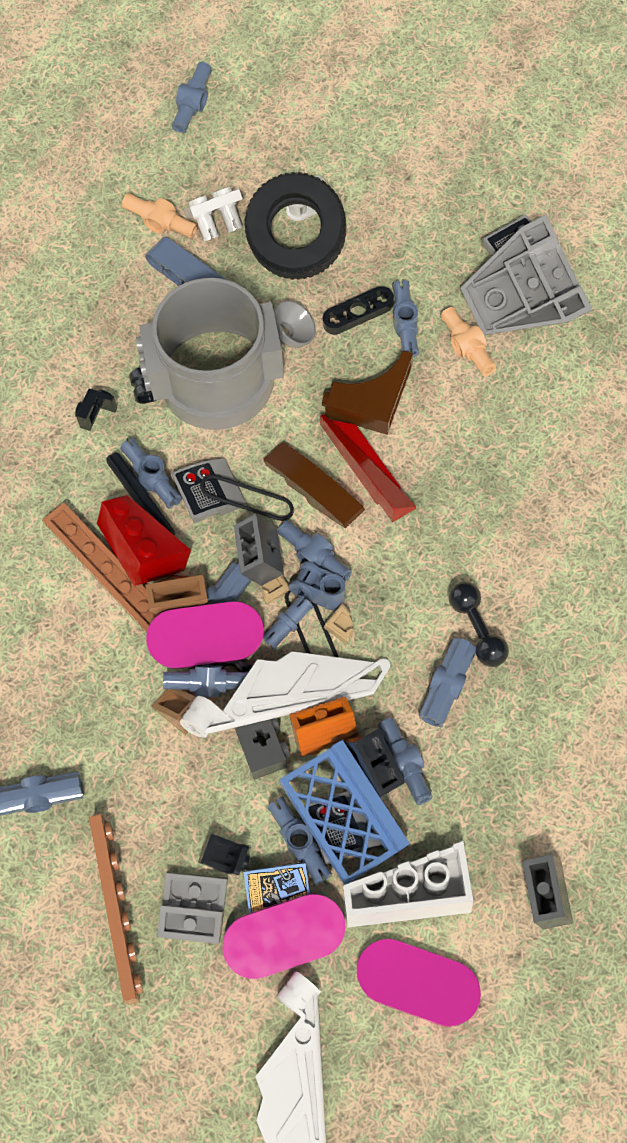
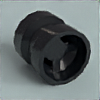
M141 367L133 370L129 374L131 386L135 387L133 391L135 401L139 404L154 402L152 391H146Z

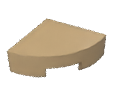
M282 576L262 586V595L266 605L289 591V585Z
M341 604L326 622L324 629L346 645L353 633V623L349 610Z

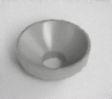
M290 300L283 301L277 305L273 311L279 340L283 344L294 348H302L314 339L316 331L315 323L309 312L299 303ZM281 325L288 329L290 337L283 331Z

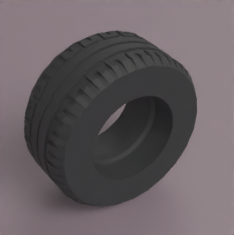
M285 173L284 175L280 174L278 177L275 176L271 180H267L253 194V198L250 199L245 213V234L252 253L264 268L279 277L300 280L319 275L320 272H324L325 269H328L334 263L345 243L346 218L339 196L324 180L321 181L320 178L308 175V173ZM289 205H306L314 209L320 218L321 229L319 236L313 243L301 249L284 248L272 236L271 223L273 218L281 209Z

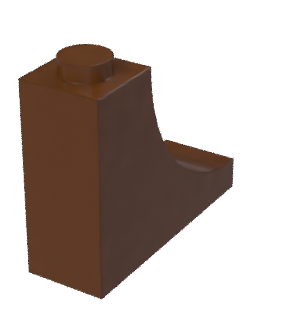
M402 351L393 367L376 379L356 384L333 382L331 390L325 391L322 400V406L325 407V416L388 435L412 369L413 353Z

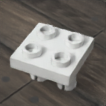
M231 187L224 188L212 193L213 199L208 200L205 195L189 201L190 207L183 209L187 219L193 218L197 220L204 242L219 236L211 216L212 210L217 209L221 211L228 233L243 227L235 207L236 201L243 199L239 189L232 191Z

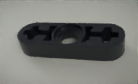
M381 286L336 305L324 312L322 317L323 328L327 333L337 335L385 314L393 308L394 294L389 288ZM381 297L382 299H386V303H382V301H377V298ZM361 306L366 312L363 315L357 316L352 314L351 309ZM330 319L339 320V324L335 325L334 322H330Z

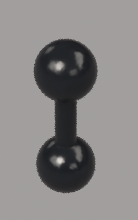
M468 581L456 583L449 592V603L455 611L468 615L480 639L476 645L478 660L488 667L500 666L508 657L509 647L501 636L489 633L477 609L481 603L479 588Z

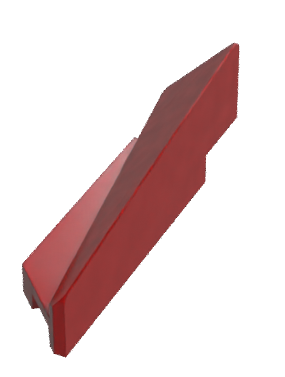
M320 415L321 427L377 505L380 504L392 523L416 509V505L401 491L397 481L356 424L330 420L327 416Z

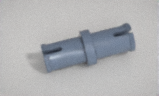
M299 595L285 613L281 612L277 616L278 620L263 635L262 640L266 644H270V647L275 650L291 631H296L298 628L297 624L314 608L307 599L304 600L302 595Z

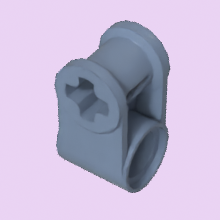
M303 562L296 580L291 581L289 584V590L295 596L302 595L304 600L307 599L325 609L337 610L341 604H344V579L313 563ZM334 590L337 591V593L330 594L328 593V591Z

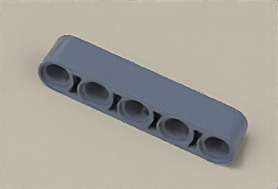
M167 237L161 238L145 254L147 262L154 269L178 286L201 278L225 279Z

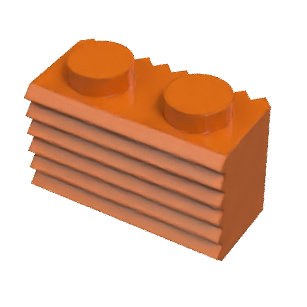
M346 697L336 698L335 701L331 700L329 703L325 702L324 704L313 706V708L308 707L307 710L302 709L301 712L297 711L295 714L291 713L289 715L295 743L302 757L317 755L322 750L331 748L339 741L357 733L354 713Z

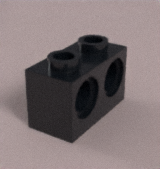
M364 728L343 740L379 797L406 783L380 728Z

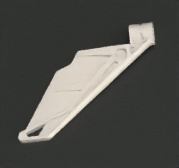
M293 651L278 661L257 659L223 711L209 699L197 696L181 718L180 724L189 733L197 737L206 738L210 733L290 715L297 711L301 712L302 709L307 710L308 707L313 708V706H318L325 702L329 703L331 700L335 701L336 698L346 697L349 701L370 696L378 688L391 664L387 659L368 662ZM377 667L381 672L377 680L361 679Z
M296 971L287 982L288 984L282 988L276 997L298 1015L300 1019L256 1075L263 1096L256 1121L265 1143H326L318 995L321 991Z

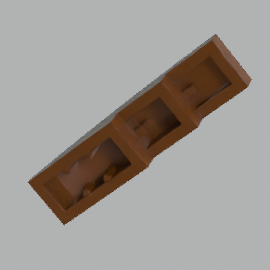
M282 442L263 459L268 468L282 476L287 485L303 495L312 507L346 529L365 511L364 506L342 486L286 443Z

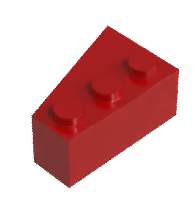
M128 495L101 502L97 525L134 586L185 571L191 549Z

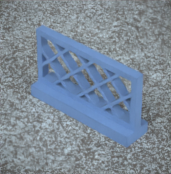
M343 740L279 779L280 785L344 885L353 882L410 844ZM326 759L334 769L332 779L316 776L318 764ZM312 768L311 774L305 773L306 771ZM337 775H338V777L340 778V780H341L342 782L336 781V780H337ZM296 777L310 780L307 795L295 792L289 782ZM314 781L331 785L328 800L311 796ZM335 786L347 789L350 794L349 805L332 801ZM300 799L306 800L305 806L303 805ZM310 802L326 805L324 821L311 818L308 813ZM331 807L347 811L345 826L328 822ZM352 812L362 814L367 820L365 831L349 828ZM317 825L322 826L321 832L318 829ZM327 828L343 832L340 847L327 843L325 840ZM348 833L364 837L361 853L345 849ZM369 838L380 841L387 852L379 857L366 854ZM334 852L339 853L338 858L336 857V855L334 854ZM344 854L360 858L358 870L348 876L342 866ZM365 859L372 861L364 866Z

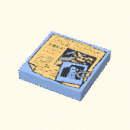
M305 862L244 871L249 913L310 894Z

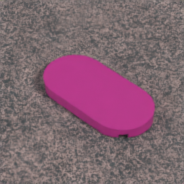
M225 602L172 609L159 614L151 622L147 630L146 644L150 655L161 665L170 669L190 668L196 665H211L248 658L260 646L264 628L259 614L251 606L242 602Z
M317 893L305 894L243 915L233 921L225 933L223 939L225 961L236 974L249 979H259L325 957L335 951L343 940L345 934L344 915L337 903Z
M383 939L370 944L361 954L357 964V978L360 987L368 998L384 1006L443 1027L463 1024L478 1009L481 998L479 982L475 974L467 966L454 960L397 940Z

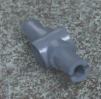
M199 62L192 79H189L187 84L182 83L178 88L176 96L178 112L172 123V128L176 132L184 134L192 116H195L197 111L202 112L206 105L208 93L205 85L212 70L211 66L205 62Z
M402 280L403 287L401 288L400 281H396L392 285L395 297L393 305L394 329L401 339L402 351L409 352L411 350L413 357L419 355L416 338L418 334V309L411 300L409 282Z
M134 438L129 439V442L126 440L122 443L120 450L132 462V467L138 474V480L144 489L157 493L168 509L173 508V504L177 506L182 501V496L169 483L170 479L164 472L163 460L158 456L146 454Z
M289 520L282 523L278 529V534L295 547L296 556L301 563H313L324 570L341 576L345 582L350 578L352 570L335 558L334 549L327 539L318 533H315L313 536L310 533L305 534Z
M196 665L195 669H190V672H163V689L190 690V693H195V696L219 697L221 693H226V690H237L249 672H226V669H222L221 665Z
M393 718L383 720L378 724V728H380L416 804L419 806L427 803L433 796L422 776L424 763L419 750L414 743L409 744L408 740L403 739Z
M280 797L276 800L280 810L274 801L267 806V809L280 826V834L286 842L288 851L296 857L299 863L305 862L306 869L314 880L315 885H319L323 882L319 872H321L325 880L332 876V872L329 871L318 853L320 849L313 840V835L308 827L299 818L296 819L285 802L284 797ZM302 834L308 838L307 843L302 847L294 846L291 840L295 835Z

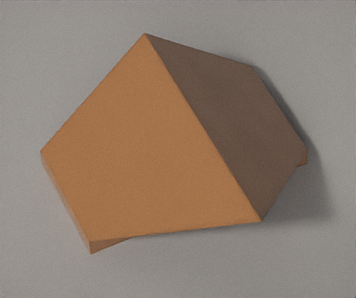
M171 575L157 583L145 585L149 610L151 613L158 615L172 609L202 606L208 602L203 575Z
M167 689L151 707L186 735L188 731L182 727L180 720L197 696H195V693H190V690ZM205 697V698H207V699H209L210 701H212L213 703H215V701H216L219 697Z

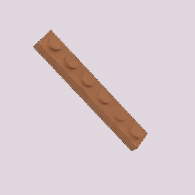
M63 502L42 519L44 525L147 633L149 625L158 614L151 613L149 610L146 588L142 584L133 585L115 555Z
M99 814L89 817L123 1002L130 1005L140 1002L138 994L143 993V984L140 974H134L132 962L137 961V953L134 942H128L126 932L131 930V922L128 912H123L121 900H125L126 897L122 881L117 882L115 870H119L120 865L116 851L111 852L109 841L114 840L111 822L106 823L102 815Z

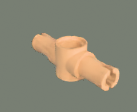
M127 193L123 198L122 208L140 215L146 227L154 232L162 234L165 230L169 232L175 231L190 239H193L197 232L198 224L178 216L173 204L165 199L158 198L155 202L151 200L145 201L130 193Z
M454 307L445 309L441 313V319L451 331L450 340L454 351L460 358L466 356L468 360H472L484 377L491 375L496 370V364L485 351L486 340L481 329L477 325L470 326L469 323L464 322Z

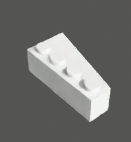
M463 841L453 844L451 848L440 852L437 850L429 853L426 857L416 861L399 864L397 868L384 873L378 872L343 885L347 928L471 913L473 896Z

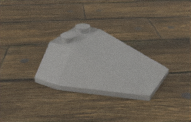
M547 215L521 227L461 287L471 312L484 335L568 323L593 310L559 244Z

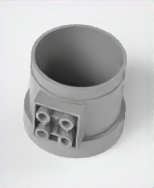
M201 278L186 282L165 296L156 309L153 323L139 325L141 336L136 337V343L140 354V367L146 391H152L154 401L163 399L171 412L189 425L209 430L228 429L241 425L257 415L266 405L272 394L275 379L284 378L282 349L272 302L258 304L251 293L234 282L220 278ZM210 332H229L240 335L254 343L250 351L239 361L217 370L202 371L190 369L170 358L177 348L189 339Z

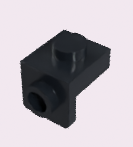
M88 389L83 402L80 401L75 410V417L80 428L91 431L100 409L116 413L117 404L111 393L105 390L96 391Z
M208 833L198 863L232 876H239L240 872H244L250 859V854H247L249 846Z

